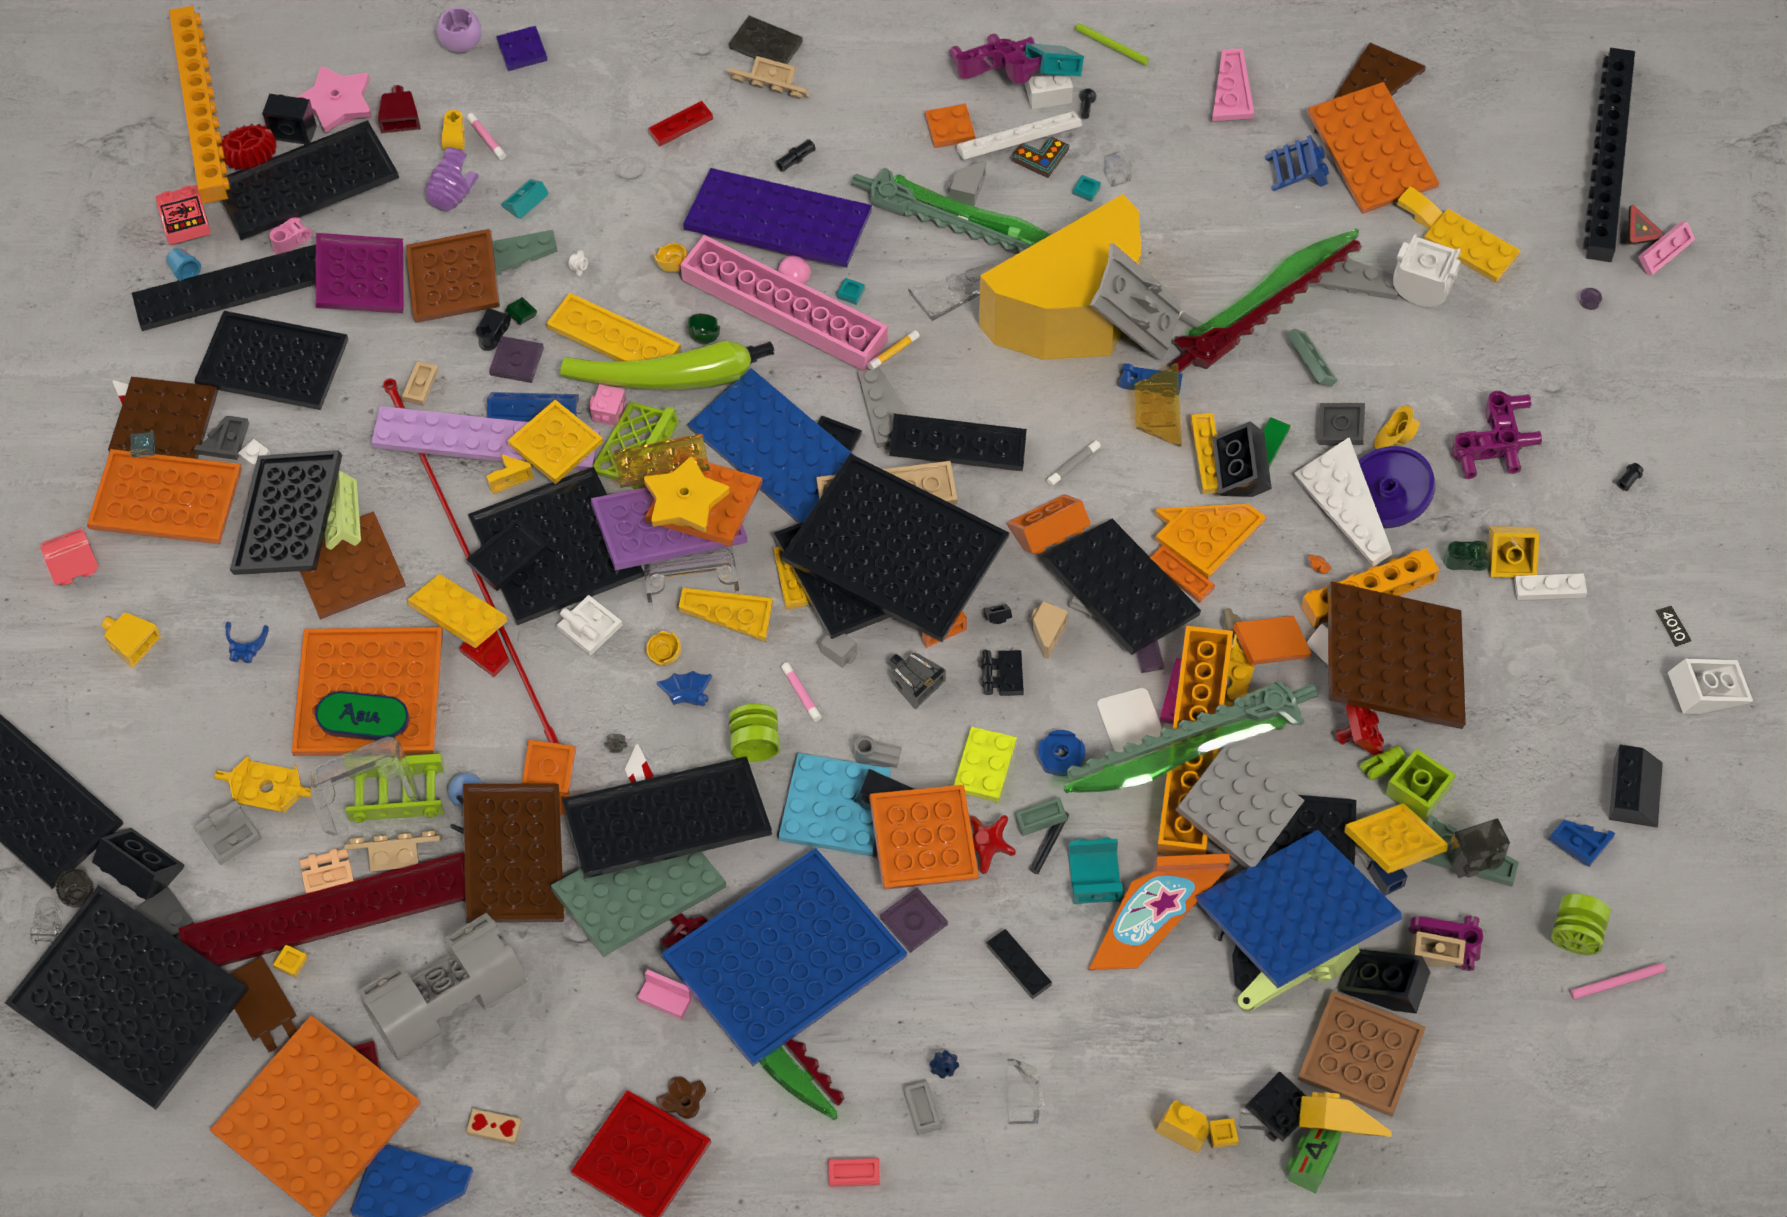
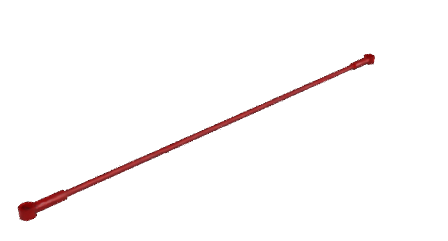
M394 379L385 380L383 383L385 392L390 395L395 408L406 409L397 391L396 381ZM418 453L467 559L471 555L430 464L424 453ZM472 569L487 604L495 608L481 576ZM503 625L499 628L500 633L544 726V733L548 742L560 744L553 728L550 727Z

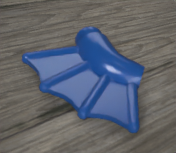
M695 671L683 675L674 673L667 680L657 681V685L670 696L673 705L685 702L696 706H705V702H708V695L703 694L709 684L712 675H701Z

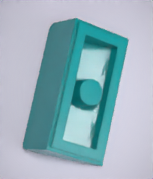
M529 179L508 197L501 206L516 218L521 219L547 197L549 193L543 182Z

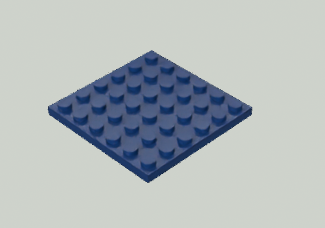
M1318 830L1263 859L1255 867L1247 868L1196 896L1197 903L1277 989L1402 919L1401 911Z

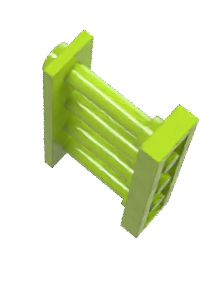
M441 753L346 760V770L349 778L355 779V806L345 807L349 822L363 823L366 820L419 816L434 818L438 815H444L442 801L436 800V774L444 773V762ZM426 774V801L412 802L413 775ZM390 776H402V803L388 804V778ZM378 777V804L364 805V781L366 778Z

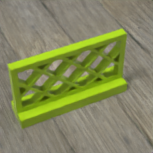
M630 401L593 464L597 474L631 484L633 489L643 488L645 484L644 477L649 476L679 424L675 409L666 407L665 410ZM633 410L640 411L643 414L633 419L629 417ZM654 416L660 417L659 421L649 424V418ZM646 421L647 426L638 430L634 429V424ZM631 426L633 432L620 436L622 429ZM650 431V437L640 442L638 436ZM635 437L638 443L625 448L623 442ZM621 443L623 449L610 453V449L613 446ZM641 449L639 456L630 459L628 453ZM626 454L628 460L615 465L613 459ZM611 460L612 467L605 470L600 468L603 463ZM631 466L628 476L619 474L618 470Z

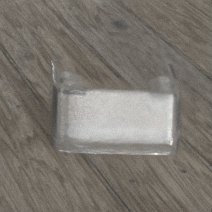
M392 737L382 738L321 763L312 769L310 775L311 799L324 833L332 836L338 834L328 808L335 800L334 785L376 768L385 779L391 780L401 777L408 798L416 802L421 801L404 751L398 740Z

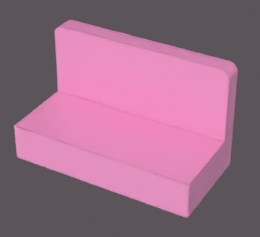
M646 970V982L637 997L638 1002L682 1020L693 1000L692 993L687 986L653 971Z

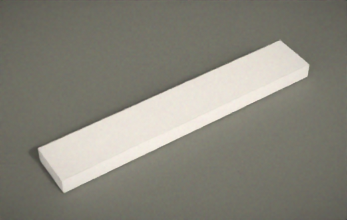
M1072 111L956 145L957 152L965 160L1082 126V121Z

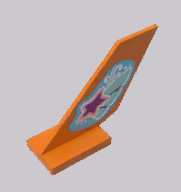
M1230 854L1157 856L1153 865V872L1131 882L1089 970L1137 969L1198 902L1196 896L1209 890L1223 874H1226L1230 865Z

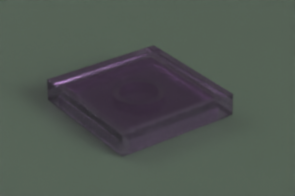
M501 336L489 370L490 376L532 383L544 350L543 343Z
M918 887L880 914L881 921L910 953L948 925L945 917Z

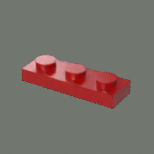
M700 101L649 127V134L660 147L713 120V114L704 102Z

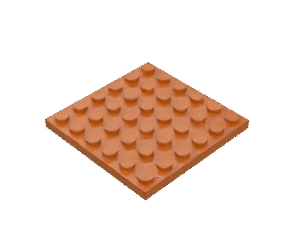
M442 627L304 629L292 744L293 756L434 754L443 642ZM337 691L391 696L401 700L407 707L409 725L402 735L400 733L396 736V739L391 741L336 737L326 734L319 727L315 711L322 698Z
M311 1015L210 1131L314 1217H324L372 1162L376 1154L384 1148L420 1106L421 1101Z

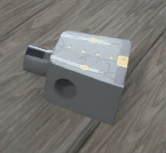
M912 653L906 660L895 654L889 660L888 664L895 669L892 673L893 685L914 709H917L946 681V670L918 653Z

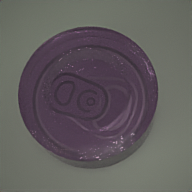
M1595 288L1584 289L1579 297L1580 305L1588 310L1597 309L1602 301V294Z

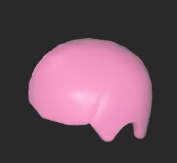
M789 256L779 264L778 272L805 284L809 281L811 267L801 257Z

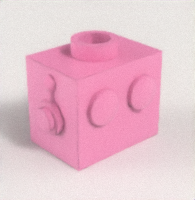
M599 384L596 395H593L590 400L592 421L616 426L627 402L625 389Z

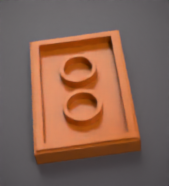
M1294 616L1236 622L1233 626L1250 665L1307 659L1312 654Z

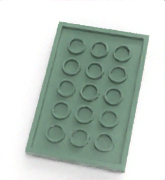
M702 852L587 879H584L580 869L551 885V889L596 949L605 957L726 888V881Z

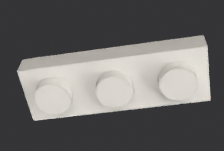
M1584 573L1515 576L1514 579L1517 600L1586 598L1587 595Z

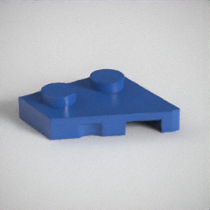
M1563 820L1551 834L1549 840L1590 867L1612 841L1616 833L1608 830L1606 834L1594 831L1592 826L1578 825L1575 822Z

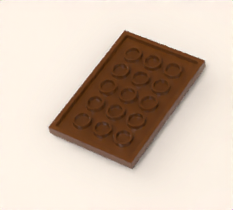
M463 784L466 923L474 921L485 913L495 923L563 922L564 906L551 889V885L563 879L559 784Z

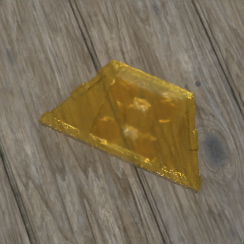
M1178 363L1171 365V368L1161 373L1157 372L1151 375L1149 379H1143L1134 384L1136 429L1181 447Z

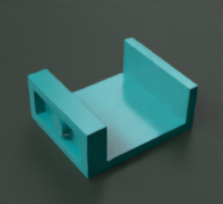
M1026 43L1025 55L1028 58L1033 59L1042 56L1041 73L1081 77L1083 55L1065 46Z
M1102 837L1098 840L1080 838L1069 841L1073 904L1122 901L1123 886L1122 882L1120 883L1117 856L1118 839Z

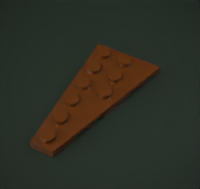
M1369 43L1333 99L1382 82L1385 83L1391 96H1393L1399 88L1409 84L1412 78L1425 72L1426 66L1378 45Z

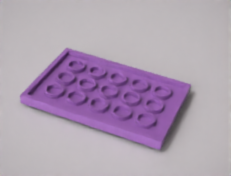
M647 487L591 498V505L615 570L730 547L665 527H653L651 523L646 522V514L654 501V497ZM743 524L732 546L747 543V534Z

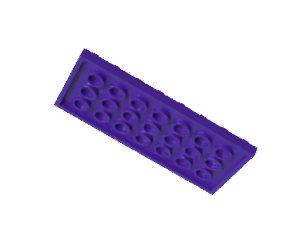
M710 168L683 223V230L847 268L871 215L872 205Z

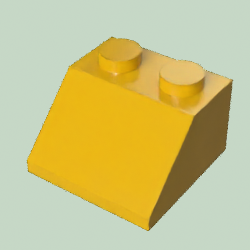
M1489 526L1488 555L1490 577L1537 575L1540 533L1536 527Z

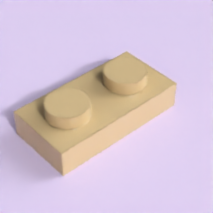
M416 362L403 392V401L424 406L439 371L437 365Z

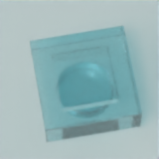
M154 432L131 434L130 453L132 457L155 455Z

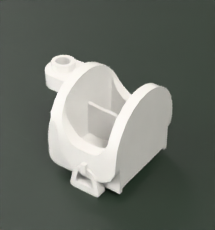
M1414 234L1410 245L1404 242L1397 256L1398 263L1393 277L1396 291L1404 299L1418 306L1436 307L1441 305L1446 300L1454 280L1457 279L1460 269V260L1458 259L1461 249L1455 250L1418 238L1417 234Z

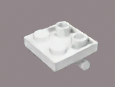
M588 595L572 611H569L567 608L561 611L560 615L564 619L557 624V629L591 656L623 625L619 618Z

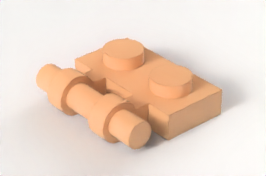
M335 848L331 849L329 853L317 856L315 853L308 855L309 858L299 860L301 869L311 867V870L302 872L306 894L354 881L350 861L340 862V859L349 857L347 849L337 850ZM332 862L331 865L319 867L320 864Z

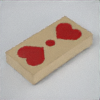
M473 1109L466 1133L469 1136L516 1145L522 1119Z

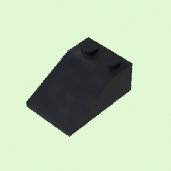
M1359 949L1360 952L1346 969L1339 989L1340 992L1392 1011L1417 1014L1430 975V970L1423 957Z

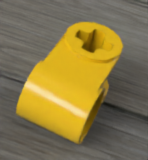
M449 110L444 115L442 131L443 150H446L448 147L458 150H464L463 116L458 110Z

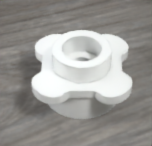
M579 250L577 254L570 256L569 268L572 271H576L577 276H581L583 270L588 266V259L584 257V252Z

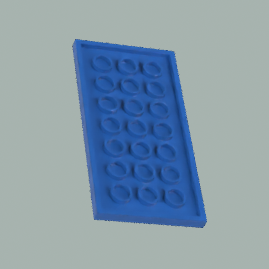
M752 368L688 423V428L737 471L761 477L762 485L759 490L797 523L804 522L819 501L817 477L836 475L851 453Z

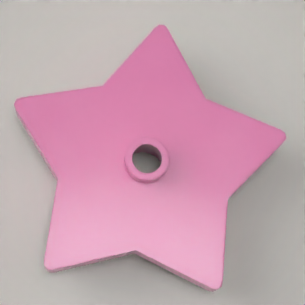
M320 67L314 87L298 96L310 99L313 113L319 119L324 133L329 132L337 125L347 124L355 118L371 117L370 109L363 98L370 80L368 73L341 76L325 67Z

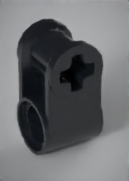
M490 308L485 311L480 324L476 328V334L479 337V347L482 350L491 351L498 346L502 336L509 328L510 314Z

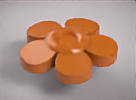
M1313 554L1308 556L1314 571L1317 572L1319 570L1322 574H1327L1331 571V565L1325 562L1326 560L1323 557Z

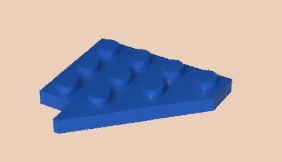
M385 1145L368 1165L351 1215L353 1217H424L465 1195L473 1174V1168Z

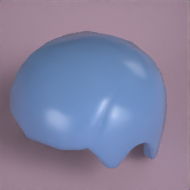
M461 773L452 779L448 786V796L455 806L463 808V805L456 799L457 795L463 798V784H484L475 774Z

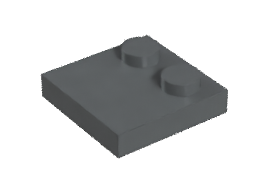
M1320 403L1318 444L1338 445L1347 438H1350L1352 445H1364L1365 403Z
M168 887L134 909L175 938L180 936L178 928L194 924L191 917Z

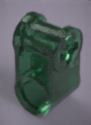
M1454 541L1450 543L1444 556V565L1450 570L1482 571L1490 566V561L1486 556L1487 543L1484 541Z

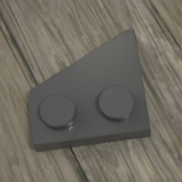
M226 415L219 422V425L207 434L208 439L202 445L197 444L195 446V452L198 455L238 460V453L241 451L249 426L248 418Z

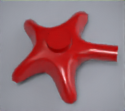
M1002 815L992 826H986L977 817L969 816L973 829L974 849L978 853L980 860V872L986 874L996 853L1002 852L1009 856L1016 854V850L1003 839V831L1008 822L1007 815Z

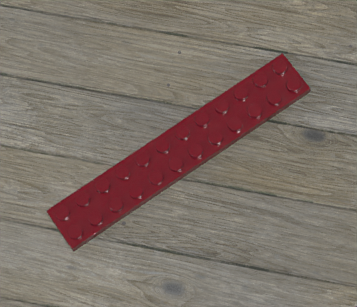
M464 853L453 854L178 928L180 940L220 967L283 950L285 945L294 947L465 901Z

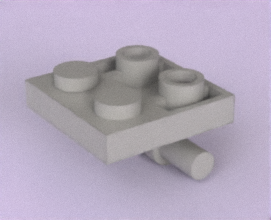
M236 800L222 809L219 807L210 813L207 819L194 827L195 832L220 865L261 839L259 833L241 811V807Z

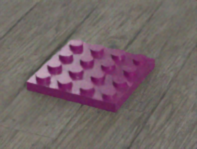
M316 233L315 308L403 313V239Z

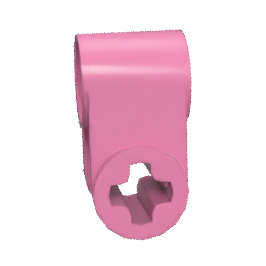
M291 218L270 232L272 249L276 254L291 251L308 241L312 236V230L305 227L301 223L300 218Z

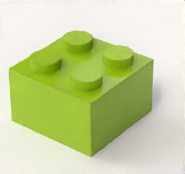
M1416 748L1390 779L1386 795L1399 804L1404 803L1418 817L1425 821L1452 788L1456 774Z

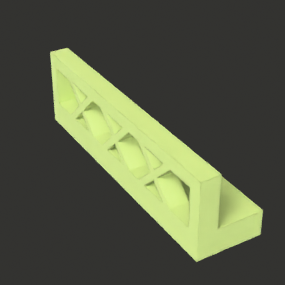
M340 470L325 530L326 548L330 550L342 539L354 546L361 541L357 480Z

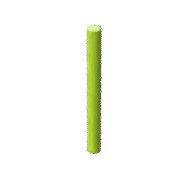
M1080 23L1076 26V31L1145 66L1150 58Z

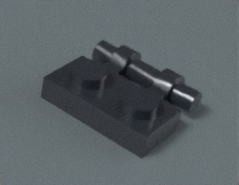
M984 650L980 660V667L983 669L981 686L984 687V694L992 695L993 688H1000V696L1024 695L1022 651H998V659H993L991 651ZM992 670H999V677H993Z

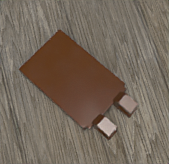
M262 956L229 974L249 988L234 1010L253 1041L260 1038L268 1053L277 1049L269 1033L270 1031L282 1025L289 1038L296 1033L297 1029L291 1019L297 1015Z

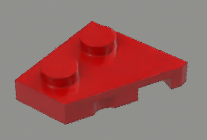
M497 631L476 648L466 642L459 647L463 655L492 677H495L510 662Z

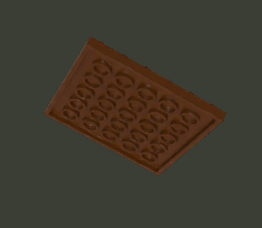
M1331 581L1328 585L1329 701L1463 729L1466 725L1461 610Z

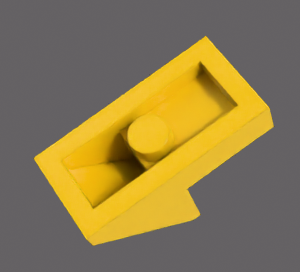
M502 454L501 457L505 469L496 470L486 475L492 494L534 479L530 463Z

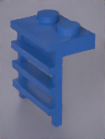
M1311 135L1307 136V139L1304 141H1295L1294 145L1288 146L1286 144L1281 150H1271L1272 153L1265 156L1267 161L1273 159L1278 183L1272 185L1273 191L1312 176L1320 187L1328 184L1327 175H1329V170L1326 163L1323 162V158H1325L1322 146L1318 147ZM1295 150L1298 153L1302 172L1298 176L1295 174L1291 152ZM1284 154L1290 179L1285 181L1279 156Z

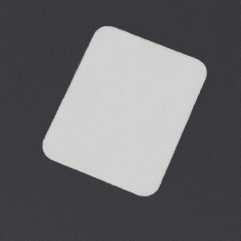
M1139 688L1102 698L1098 701L1097 706L1115 752H1123V747L1127 743L1142 744L1141 739L1146 735L1160 736L1162 726L1146 689Z

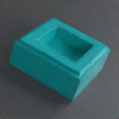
M1082 175L1073 189V195L1092 202L1101 188V182Z
M845 278L837 292V298L857 305L865 291V284Z

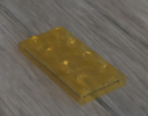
M702 434L614 451L621 488L645 484V476L673 473L689 457L695 459L701 472L710 470Z

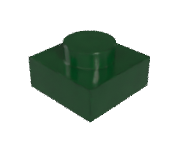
M523 297L507 305L506 312L520 325L534 318L537 314V310Z

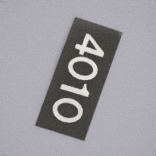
M1672 606L1655 610L1675 647L1692 641Z

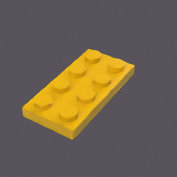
M1450 209L1443 213L1424 236V240L1455 250L1460 248L1461 252L1458 260L1495 283L1498 282L1517 259L1521 251Z
M440 573L407 599L408 606L474 648L478 647L507 622L505 614Z

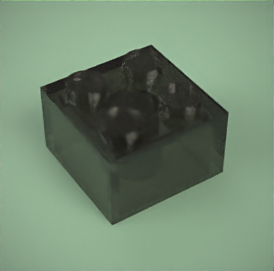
M1496 818L1453 832L1446 854L1458 879L1465 876L1470 878L1476 876L1480 871L1499 868L1503 864L1510 841L1499 819Z

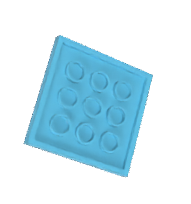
M798 753L779 832V841L873 857L876 840L871 810L864 809L854 802V799L868 769L890 778L891 768Z

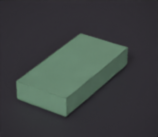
M1060 797L1015 813L1023 836L1068 821Z

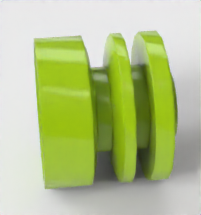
M746 704L730 712L731 755L735 759L747 756L749 762H762L778 755L780 752L779 733L777 732L779 729L778 714L773 707L766 704Z
M1572 893L1561 897L1557 912L1558 918L1555 920L1551 935L1553 943L1566 951L1579 955L1598 954L1602 950L1606 934L1604 930L1607 929L1610 919V907L1602 900L1586 894Z

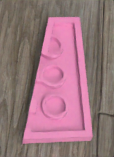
M1243 48L1222 50L1212 122L1254 119V109Z

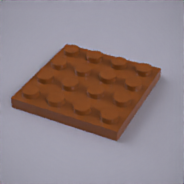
M490 229L406 245L413 319L415 323L500 307L492 232Z
M374 511L359 517L361 541L356 546L342 539L330 550L326 548L324 535L317 570L300 571L320 619L406 587Z

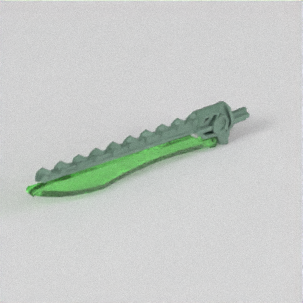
M883 168L882 172L874 180L854 174L851 183L853 186L870 191L871 205L901 216L903 214L905 216L918 215L922 222L935 221L939 228L950 226L955 233L967 232L972 239H986L989 245L1002 244L1006 251L1016 249L1022 252L1050 236L1043 229L1021 218L958 202L906 180L900 174L893 176V173L887 168ZM959 216L965 217V218L970 219V220H972V221H975V222H977V223L971 222V221L966 220V219H964V218H961V217H959Z
M1277 681L1242 697H1238L1232 707L1220 704L1215 709V714L1201 712L1197 716L1196 722L1182 720L1178 724L1179 729L1175 730L1164 727L1160 731L1159 737L1146 735L1141 739L1142 744L1127 743L1121 753L1109 750L1104 755V760L1090 758L1084 768L1071 766L1067 770L1068 779L1072 780L1102 769L1104 770L1065 784L1064 792H1105L1139 786L1156 780L1189 760L1225 746L1228 741L1236 742L1269 731L1284 729L1286 723L1291 725L1303 724L1304 719L1301 717L1298 704L1318 697L1316 687L1313 684H1309L1291 691L1289 687ZM1244 718H1245V720H1242V721L1236 722V723H1234V724L1225 726V727H1223V728H1220V729L1211 731V732H1209V733L1200 735V736H1198V737H1195V738L1186 740V741H1184V742H1181V743L1175 744V745H1173V746L1164 748V749H1162V750H1159V751L1150 753V754H1148V755L1139 757V758H1137V759H1134V760L1125 762V763H1123V764H1120V765H1117V766H1113V765L1122 763V762H1124V761L1133 759V758H1135V757H1138V756L1147 754V753H1149V752L1158 750V749H1160V748L1169 746V745H1171V744H1174V743L1183 741V740H1185V739L1194 737V736H1196V735H1199V734L1208 732V731H1210V730L1219 728V727H1221V726H1224V725H1227V724H1230V723H1232V722H1235V721H1238V720H1241V719H1244Z

